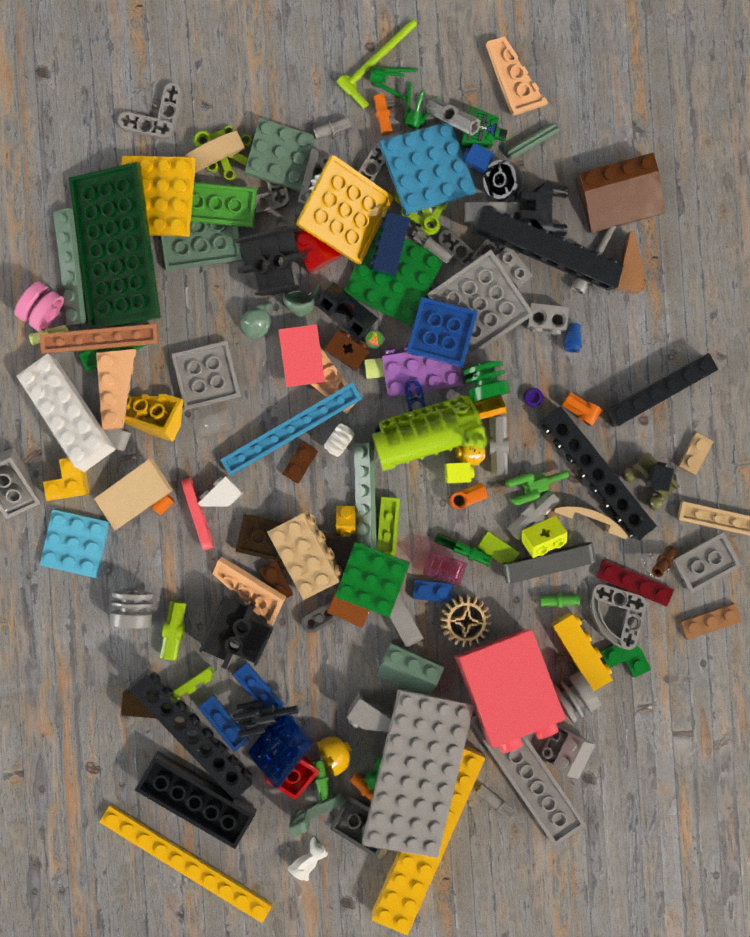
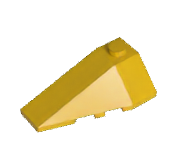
M142 394V396L128 395L124 423L155 437L173 442L181 427L183 400L167 394H159V396H149L148 394Z

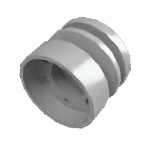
M142 589L112 591V597L120 600L111 601V605L120 607V610L111 612V626L119 628L151 627L152 613L143 610L153 606L152 602L144 601L153 599L152 592Z
M580 671L569 677L572 685L569 688L563 681L560 682L564 691L560 692L558 687L554 686L564 715L573 723L577 721L574 715L575 711L583 718L582 707L585 706L590 713L601 707L595 692Z

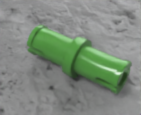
M579 593L540 595L541 607L558 606V608H562L563 606H580Z
M324 759L314 760L312 762L320 770L313 779L317 786L318 800L330 799L327 783L329 778L326 776Z

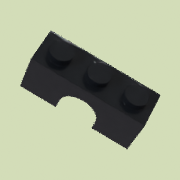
M335 282L322 292L315 303L329 317L333 313L344 315L348 320L345 330L359 341L378 320V317Z

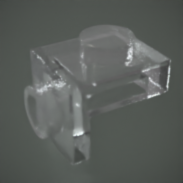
M652 552L641 553L640 564L642 569L646 571L647 576L659 579L665 577L664 574L669 573V569H666L662 577H655L651 572L656 564L654 554Z

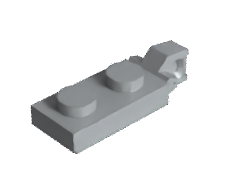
M311 149L298 198V202L306 204L311 194L309 187L312 186L311 180L315 179V175H313L314 168H319L321 157L318 156L319 150Z

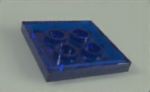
M291 714L278 717L277 724L268 725L265 733L261 734L248 751V754L271 785L279 789L313 745L314 741Z

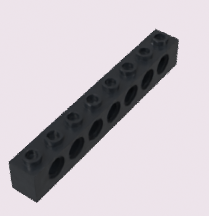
M561 406L554 409L540 421L543 424L541 426L542 430L547 435L551 434L555 439L553 440L554 445L559 450L563 449L566 453V460L571 465L575 464L578 468V475L583 480L587 479L590 483V490L595 495L599 494L602 498L601 503L607 510L611 509L614 513L612 515L618 524L622 523L626 528L624 532L630 539L641 540L657 527ZM559 424L565 427L563 435H559L556 431ZM571 439L577 442V447L574 450H571L568 446ZM583 454H586L589 458V462L586 465H583L580 461ZM595 469H598L601 473L598 480H595L592 476ZM607 484H610L613 488L612 493L609 495L604 490ZM619 499H622L624 507L619 510L616 504ZM631 514L636 516L634 524H630L628 520Z
M147 669L130 684L129 691L234 800L252 785L251 772L246 767L242 768L239 765L237 757L234 754L230 755L226 751V746L220 740L217 741L213 737L212 731L208 727L204 728L201 725L199 717L187 710L188 707L181 699L178 700L174 696V691L168 685L165 686L161 682L160 676L155 671L151 672ZM156 689L159 693L152 695L148 690ZM170 703L172 707L165 709L162 707V704ZM180 716L183 717L185 721L177 722L175 718ZM194 730L198 734L196 736H190L188 732ZM204 744H208L211 746V748L205 750L202 749L201 746ZM216 758H222L224 761L222 763H216L214 760ZM233 771L236 775L231 777L227 773Z

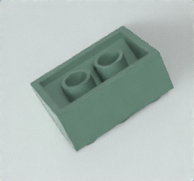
M391 641L375 676L408 691L431 695L442 675L444 665Z

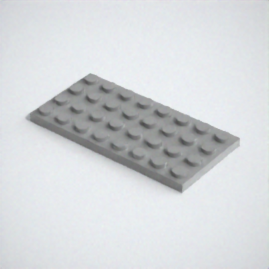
M398 689L362 839L364 846L438 858L474 709L472 703Z

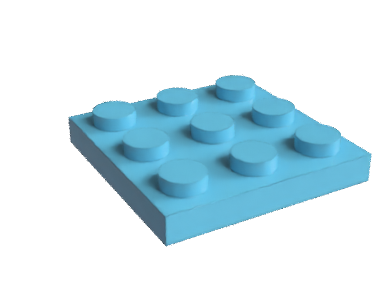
M52 509L40 566L97 578L109 530V521Z

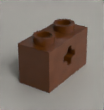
M337 330L324 350L357 372L369 354L368 346L361 341L357 343L351 339L352 335L348 332ZM349 345H351V350L353 352H348L347 354H345V349L343 347H348Z

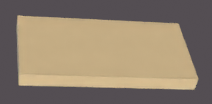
M151 458L98 495L94 500L113 529L118 530L171 493L173 489L153 458Z

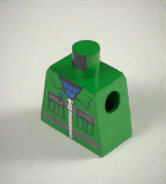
M473 106L469 107L468 114L480 120V128L473 136L465 132L463 133L462 148H472L475 143L485 149H491L494 139L506 140L508 130L497 128L499 120L497 116Z

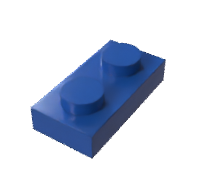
M414 579L412 599L451 603L452 583Z

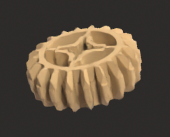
M459 595V602L452 598L451 600L454 603L452 606L449 603L445 604L449 610L442 609V613L446 614V616H441L440 620L446 621V623H442L440 627L447 628L443 634H450L448 637L449 641L455 638V645H458L461 640L462 647L466 646V641L469 642L470 646H473L472 640L474 639L479 644V636L483 639L486 638L483 631L490 632V629L485 626L492 625L491 621L486 620L491 617L490 613L485 614L489 608L487 606L481 608L484 604L482 600L476 604L477 597L475 596L472 601H470V595H466L464 601L463 597ZM464 606L461 615L452 617L453 612L457 608ZM470 606L479 611L481 619L470 615ZM467 614L468 619L472 621L467 622L464 626V623L460 622V620H464ZM450 622L461 625L462 635L452 630ZM480 625L476 632L467 635L472 626Z

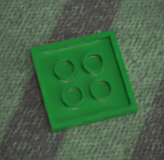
M355 542L335 597L390 618L410 562Z

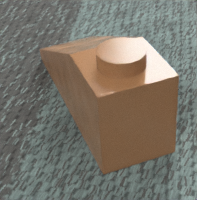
M630 231L626 234L620 265L624 267L617 287L614 290L637 295L641 290H644L646 279H644L645 272L635 231Z

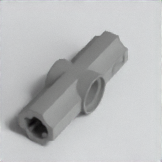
M436 97L429 100L426 105L427 113L471 136L477 133L480 128L479 119Z
M489 417L490 437L488 438V452L491 461V475L508 474L507 454H509V439L507 437L506 417Z
M550 490L546 491L539 499L523 509L520 513L521 515L508 525V531L519 540L522 537V530L542 522L546 518L545 515L560 503L559 499Z

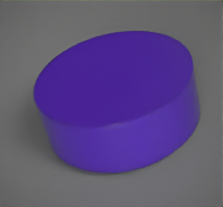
M530 388L525 391L523 401L529 407H536L542 403L543 394L537 388Z

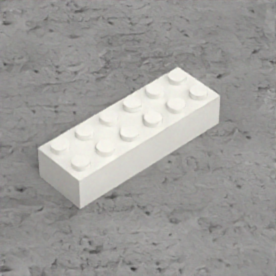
M47 353L17 375L20 383L75 468L85 472L116 450L57 359Z

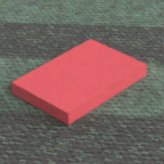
M317 324L279 329L286 387L325 382Z

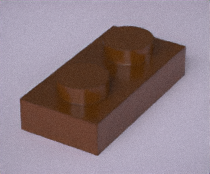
M301 442L282 474L299 484L318 451Z
M274 561L259 569L267 585L285 595L286 598L294 595L278 561Z

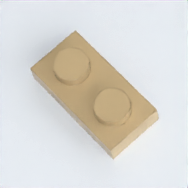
M694 433L677 467L697 475L714 441L699 433Z

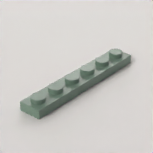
M66 208L53 213L66 325L77 326L86 324L73 209Z
M374 442L354 443L356 538L358 543L377 549Z

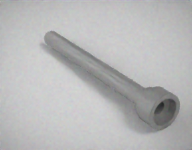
M612 226L606 230L595 250L602 255L617 226ZM577 278L570 288L583 295L588 288V282Z

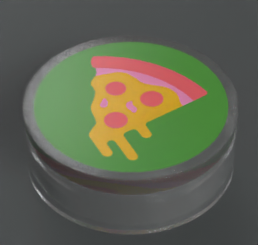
M371 330L365 336V344L372 350L379 349L384 343L383 334L378 330Z

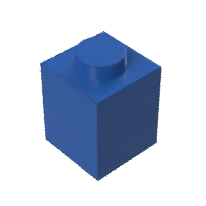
M474 143L472 148L467 147L463 158H465L468 168L484 175L494 153Z

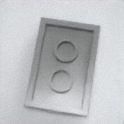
M724 532L718 533L674 557L672 560L689 593L701 589L742 566Z

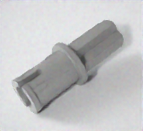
M343 117L332 122L329 120L328 123L312 129L316 140L331 134L334 136L336 132L350 128L351 122L348 117Z

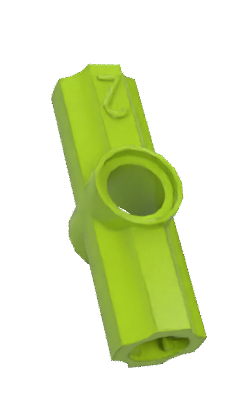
M171 600L169 604L167 620H165L162 637L164 638L160 658L176 661L178 657L180 641L185 630L184 619L187 603L183 601Z

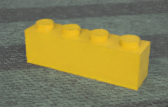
M569 612L550 624L578 671L584 675L593 691L598 690L613 680L610 676L612 674L611 669L607 664L603 665L600 660L602 657L597 647H592L590 642L593 640L587 631L583 632L580 627L582 622L577 615Z

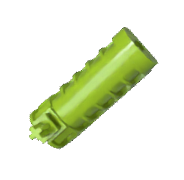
M459 396L384 419L379 423L381 432L372 434L383 471L393 469L396 465L402 463L410 464L409 461L420 458L423 460L425 456L432 454L436 456L438 452L452 451V448L461 445L463 447L475 446V448L483 450V446L487 442L478 411L469 396Z

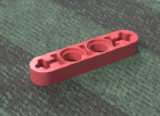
M191 477L182 479V487L204 551L214 548L202 506L198 504L200 500Z

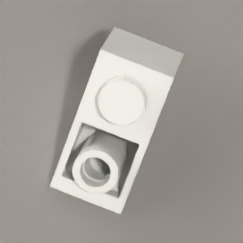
M228 476L224 478L219 477L213 483L215 487L210 492L206 490L199 497L201 501L198 504L200 506L228 507L244 492Z

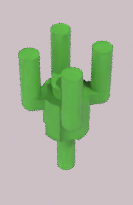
M565 470L547 477L544 472L535 475L524 473L506 479L504 482L506 487L509 488L523 484L525 493L510 498L512 505L518 506L538 499L540 493L550 490V483L568 478L569 473Z

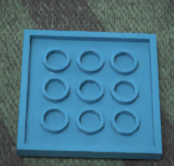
M448 123L438 124L379 142L405 215L476 194L477 191L463 158L453 127Z

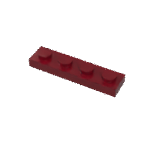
M602 560L596 577L666 607L674 592V589L606 560Z

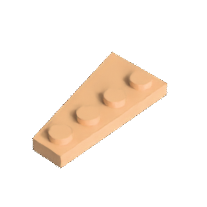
M320 347L325 382L311 385L325 397H328L348 384ZM355 404L346 408L343 412L347 414Z
M221 557L215 566L213 575L228 589L235 590L241 601H246L249 604L251 601L256 602L253 612L258 616L261 614L267 620L265 623L271 627L278 616L286 596Z

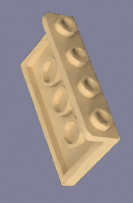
M305 511L267 532L303 600L341 581L344 573L340 565H337L332 549L328 548L323 532L318 529L316 519L309 511Z

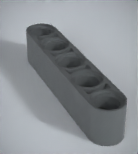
M586 542L548 551L545 555L535 558L528 556L513 560V563L506 564L505 562L502 563L506 583H515L589 565L597 561L593 543Z

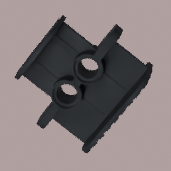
M281 227L240 237L235 240L236 243L241 244L245 266L237 268L238 273L255 272L259 291L255 292V295H276L300 288L299 285H295L291 266L295 261L307 259L306 253H298L294 234L298 232L297 229ZM280 257H282L283 263L281 266L279 265ZM263 261L265 262V268H264V269H262V266H261Z
M225 596L220 602L199 652L202 653L204 651L224 660L221 667L223 669L227 668L233 654L254 663V666H256L273 631V627L271 626L270 628L249 618L256 602L251 601L249 607ZM245 622L248 626V629L244 631L240 630L238 628V623ZM230 640H237L240 647L233 648L230 645Z

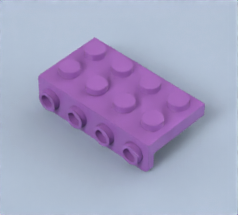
M408 345L400 350L388 348L385 349V352L381 353L388 397L463 385L461 367L407 354Z

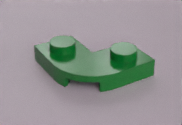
M624 641V642H626V646H627L628 644H631V643H632V642ZM612 644L599 650L605 664L609 668L626 662L633 678L651 671L643 651L637 645L631 650H626Z

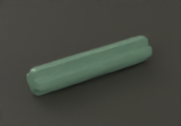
M551 123L507 149L506 154L508 158L512 160L558 132L556 124Z

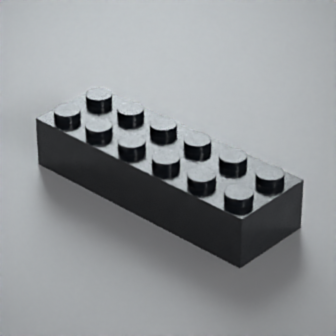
M159 751L152 759L134 790L233 849H236L257 811L256 808L239 798L234 800L224 789Z

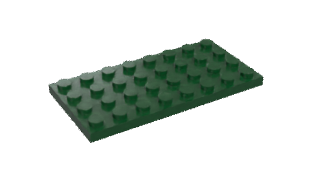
M133 162L69 177L89 330L161 318L140 163Z

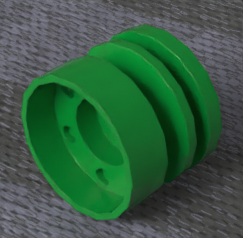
M485 361L463 370L464 376L473 374L472 378L465 380L466 383H475L476 385L468 390L472 402L510 393L508 381H498V377L503 375L505 370H495V368L503 366V361Z

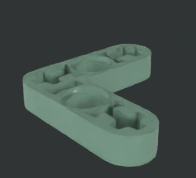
M334 793L330 795V799L318 800L293 812L289 823V829L293 837L309 830L310 819L343 805L346 802L343 793Z

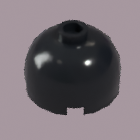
M500 159L488 165V171L483 177L484 188L488 195L493 196L495 199L503 200L512 198L518 193L522 186L523 178L522 172L515 163Z

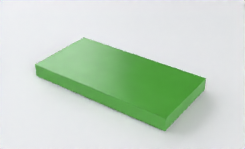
M194 182L191 222L254 228L257 188Z

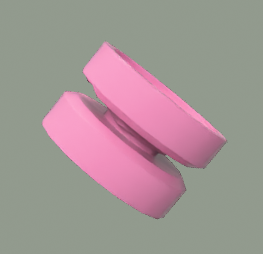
M35 282L20 298L15 309V316L24 322L29 321V325L32 328L41 332L55 320L63 306L64 298L54 291L50 292L49 287L42 282Z

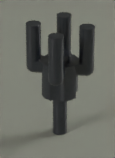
M262 700L238 704V713H233V720L238 721L252 718V720L242 722L243 729L245 730L238 731L239 738H245L265 733V726L277 724L278 717L299 713L297 705L277 709L274 704L264 706Z

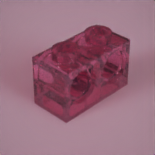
M430 551L423 575L459 587L467 563Z

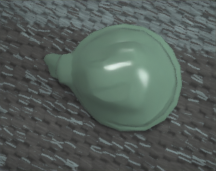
M316 284L312 293L305 291L287 292L283 296V302L296 316L303 317L309 315L313 310L314 304L319 299L322 286Z
M271 302L257 304L256 307L244 313L240 325L247 337L258 339L267 334L271 323L267 310L271 307Z

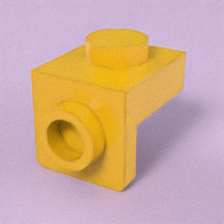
M336 506V534L344 537L355 535L356 506Z

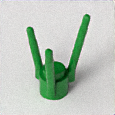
M373 66L370 81L375 82V87L382 88L406 100V96L382 83L387 82L388 76L404 77V73L399 72H417L418 69Z
M409 82L403 120H405L406 126L419 129L420 126L424 125L425 119L429 115L425 111L424 115L421 116L422 113L419 111L425 91L421 90L415 110L411 109V112H409L412 82Z

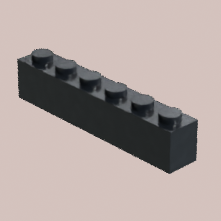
M710 353L704 354L609 407L604 412L612 427H618L719 369Z

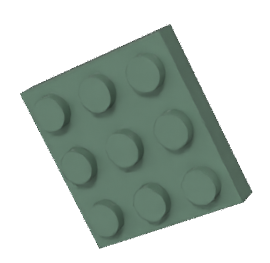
M259 118L244 174L300 191L315 135Z

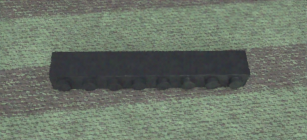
M483 206L478 210L471 232L608 291L617 287L624 267L618 264V261L615 259H606L596 251H588L580 244L567 242L564 237L553 236L545 229L532 227L531 223L516 220L513 215L508 213L502 214L492 206Z

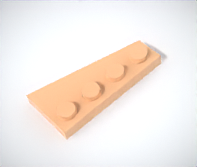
M505 36L488 41L485 45L511 116L546 106L548 101L545 97H542L538 91V86L528 76L529 72L525 66L522 67L518 61L517 54Z
M135 349L96 353L103 430L124 428L127 398L130 392L134 357H136Z

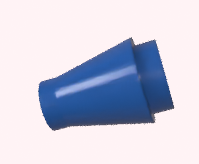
M569 324V329L563 343L565 351L571 353L580 352V348H582L580 324Z

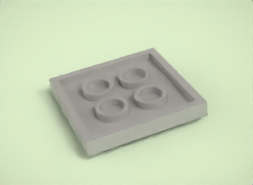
M228 341L171 354L185 410L242 397Z

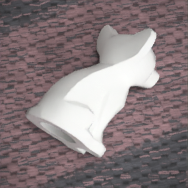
M312 837L310 852L299 857L287 869L297 879L308 881L309 873L316 867L317 861L325 858L328 852L322 844L317 843L315 837Z

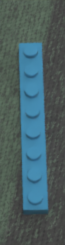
M352 382L220 460L229 476L363 398Z

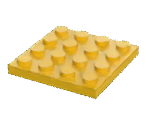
M330 155L296 225L354 263L361 264L381 225L382 217L385 216L394 197L335 155Z
M122 156V165L133 162L140 163L150 236L190 237L196 159L193 157Z

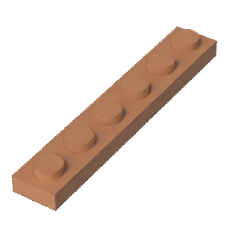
M157 324L40 334L41 354L159 344Z

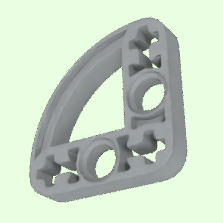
M604 584L594 586L590 594V611L598 631L606 640L619 648L626 650L635 648L647 607L645 598ZM602 588L603 593L609 594L610 590L612 592L609 597L601 596L599 598V594L596 591ZM617 593L623 595L624 600L621 604H617L614 601V596ZM628 596H630V601H637L638 599L641 607L635 609L636 606L634 604H627ZM600 602L625 610L619 637L605 624L600 611ZM630 617H634L637 620V625L634 628L628 626L627 622ZM625 630L635 631L634 634L629 636V640L632 643L626 646V642L623 639L628 637L629 632H625Z

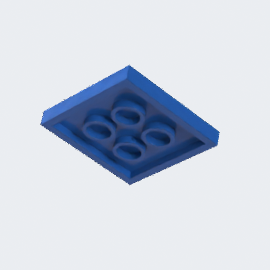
M422 297L408 344L407 354L463 368L478 311Z

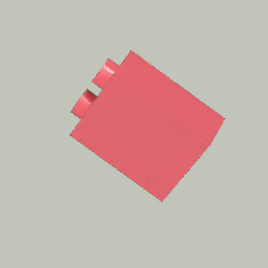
M523 629L454 656L471 703L474 705V711L486 743L492 748L499 747L501 753H508L523 746L520 739L523 736L534 732L537 739H543L559 732L556 723L566 720L532 630Z

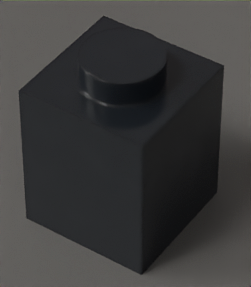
M658 461L657 464H651L645 487L669 492L674 469L669 468V464Z

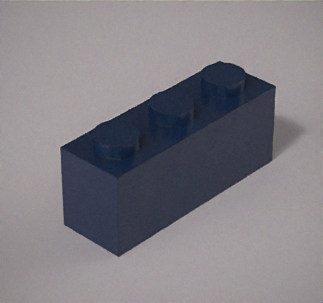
M390 212L387 213V217H382L380 228L383 229L382 236L377 237L375 247H378L377 255L373 254L370 266H374L373 272L396 277L410 222L409 217Z

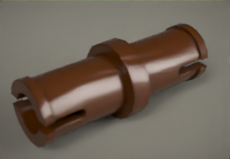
M667 546L663 554L658 556L657 563L651 570L655 577H662L666 569L671 567L672 560L677 554L676 548Z

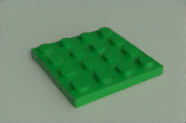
M379 227L362 263L356 264L344 291L358 302L411 327L417 316L421 298H426L443 261L426 248L424 249L422 246L405 238L396 277L373 272L374 266H370L373 254L377 255L378 247H375L377 237L382 236L383 229Z

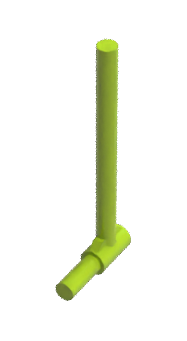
M414 19L408 22L351 77L342 75L336 83L363 109H366L369 103L357 92L356 82L417 26V22Z

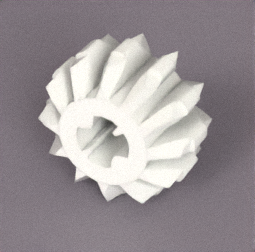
M338 424L324 444V448L330 454L336 457L340 456L354 437V432L347 425Z

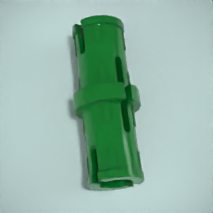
M458 540L456 541L455 545L457 547L454 546L452 552L467 557L469 561L474 560L487 567L490 565L493 555L477 550L475 546L470 547Z

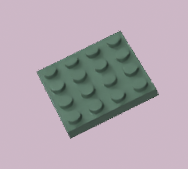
M191 222L190 237L161 236L166 271L243 261L241 244L235 241L237 238H240L238 227Z

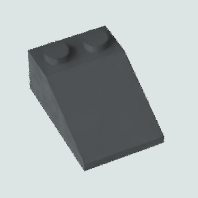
M346 794V802L341 805L330 830L376 859L385 858L389 851L388 849L364 846L362 844L370 804Z

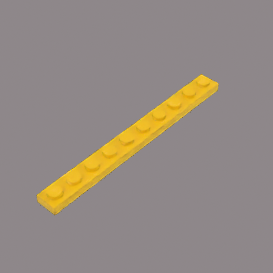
M110 804L99 823L259 922L262 923L271 910L272 903L114 805Z

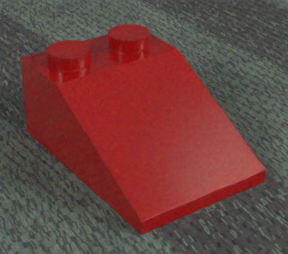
M304 229L295 233L298 253H306L307 259L302 261L309 274L344 256Z

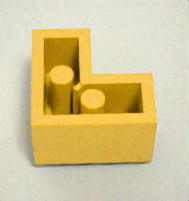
M69 458L59 459L62 479L43 482L46 501L90 494L87 472L75 468Z

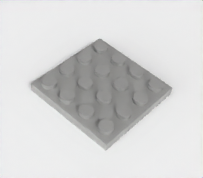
M492 250L427 294L432 300L478 311L467 351L469 358L534 315Z

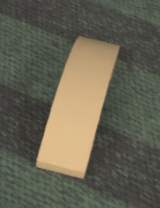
M234 131L199 146L183 157H193L196 159L195 173L226 156L231 157L246 148L238 132Z
M558 506L551 510L554 513L571 519L575 512L607 524L604 532L627 539V534L617 523L594 510L576 506Z

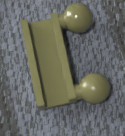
M649 452L646 453L633 467H627L623 470L622 478L626 482H633L636 480L637 473L639 472L647 481L650 465L657 464V460ZM673 478L669 492L654 489L659 495H653L648 499L650 509H661L663 501L668 498V495L680 487Z

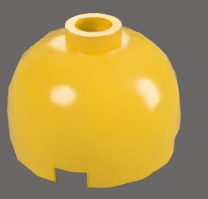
M328 736L316 743L320 755H323L325 765L333 776H337L347 769L351 760L349 753L352 752L347 741L343 742L336 736Z

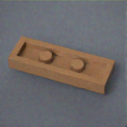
M731 603L681 620L680 624L685 639L689 640L742 621L736 604Z

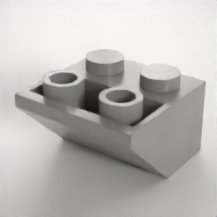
M556 724L559 732L547 738L539 756L544 762L562 774L579 779L595 744L581 735Z

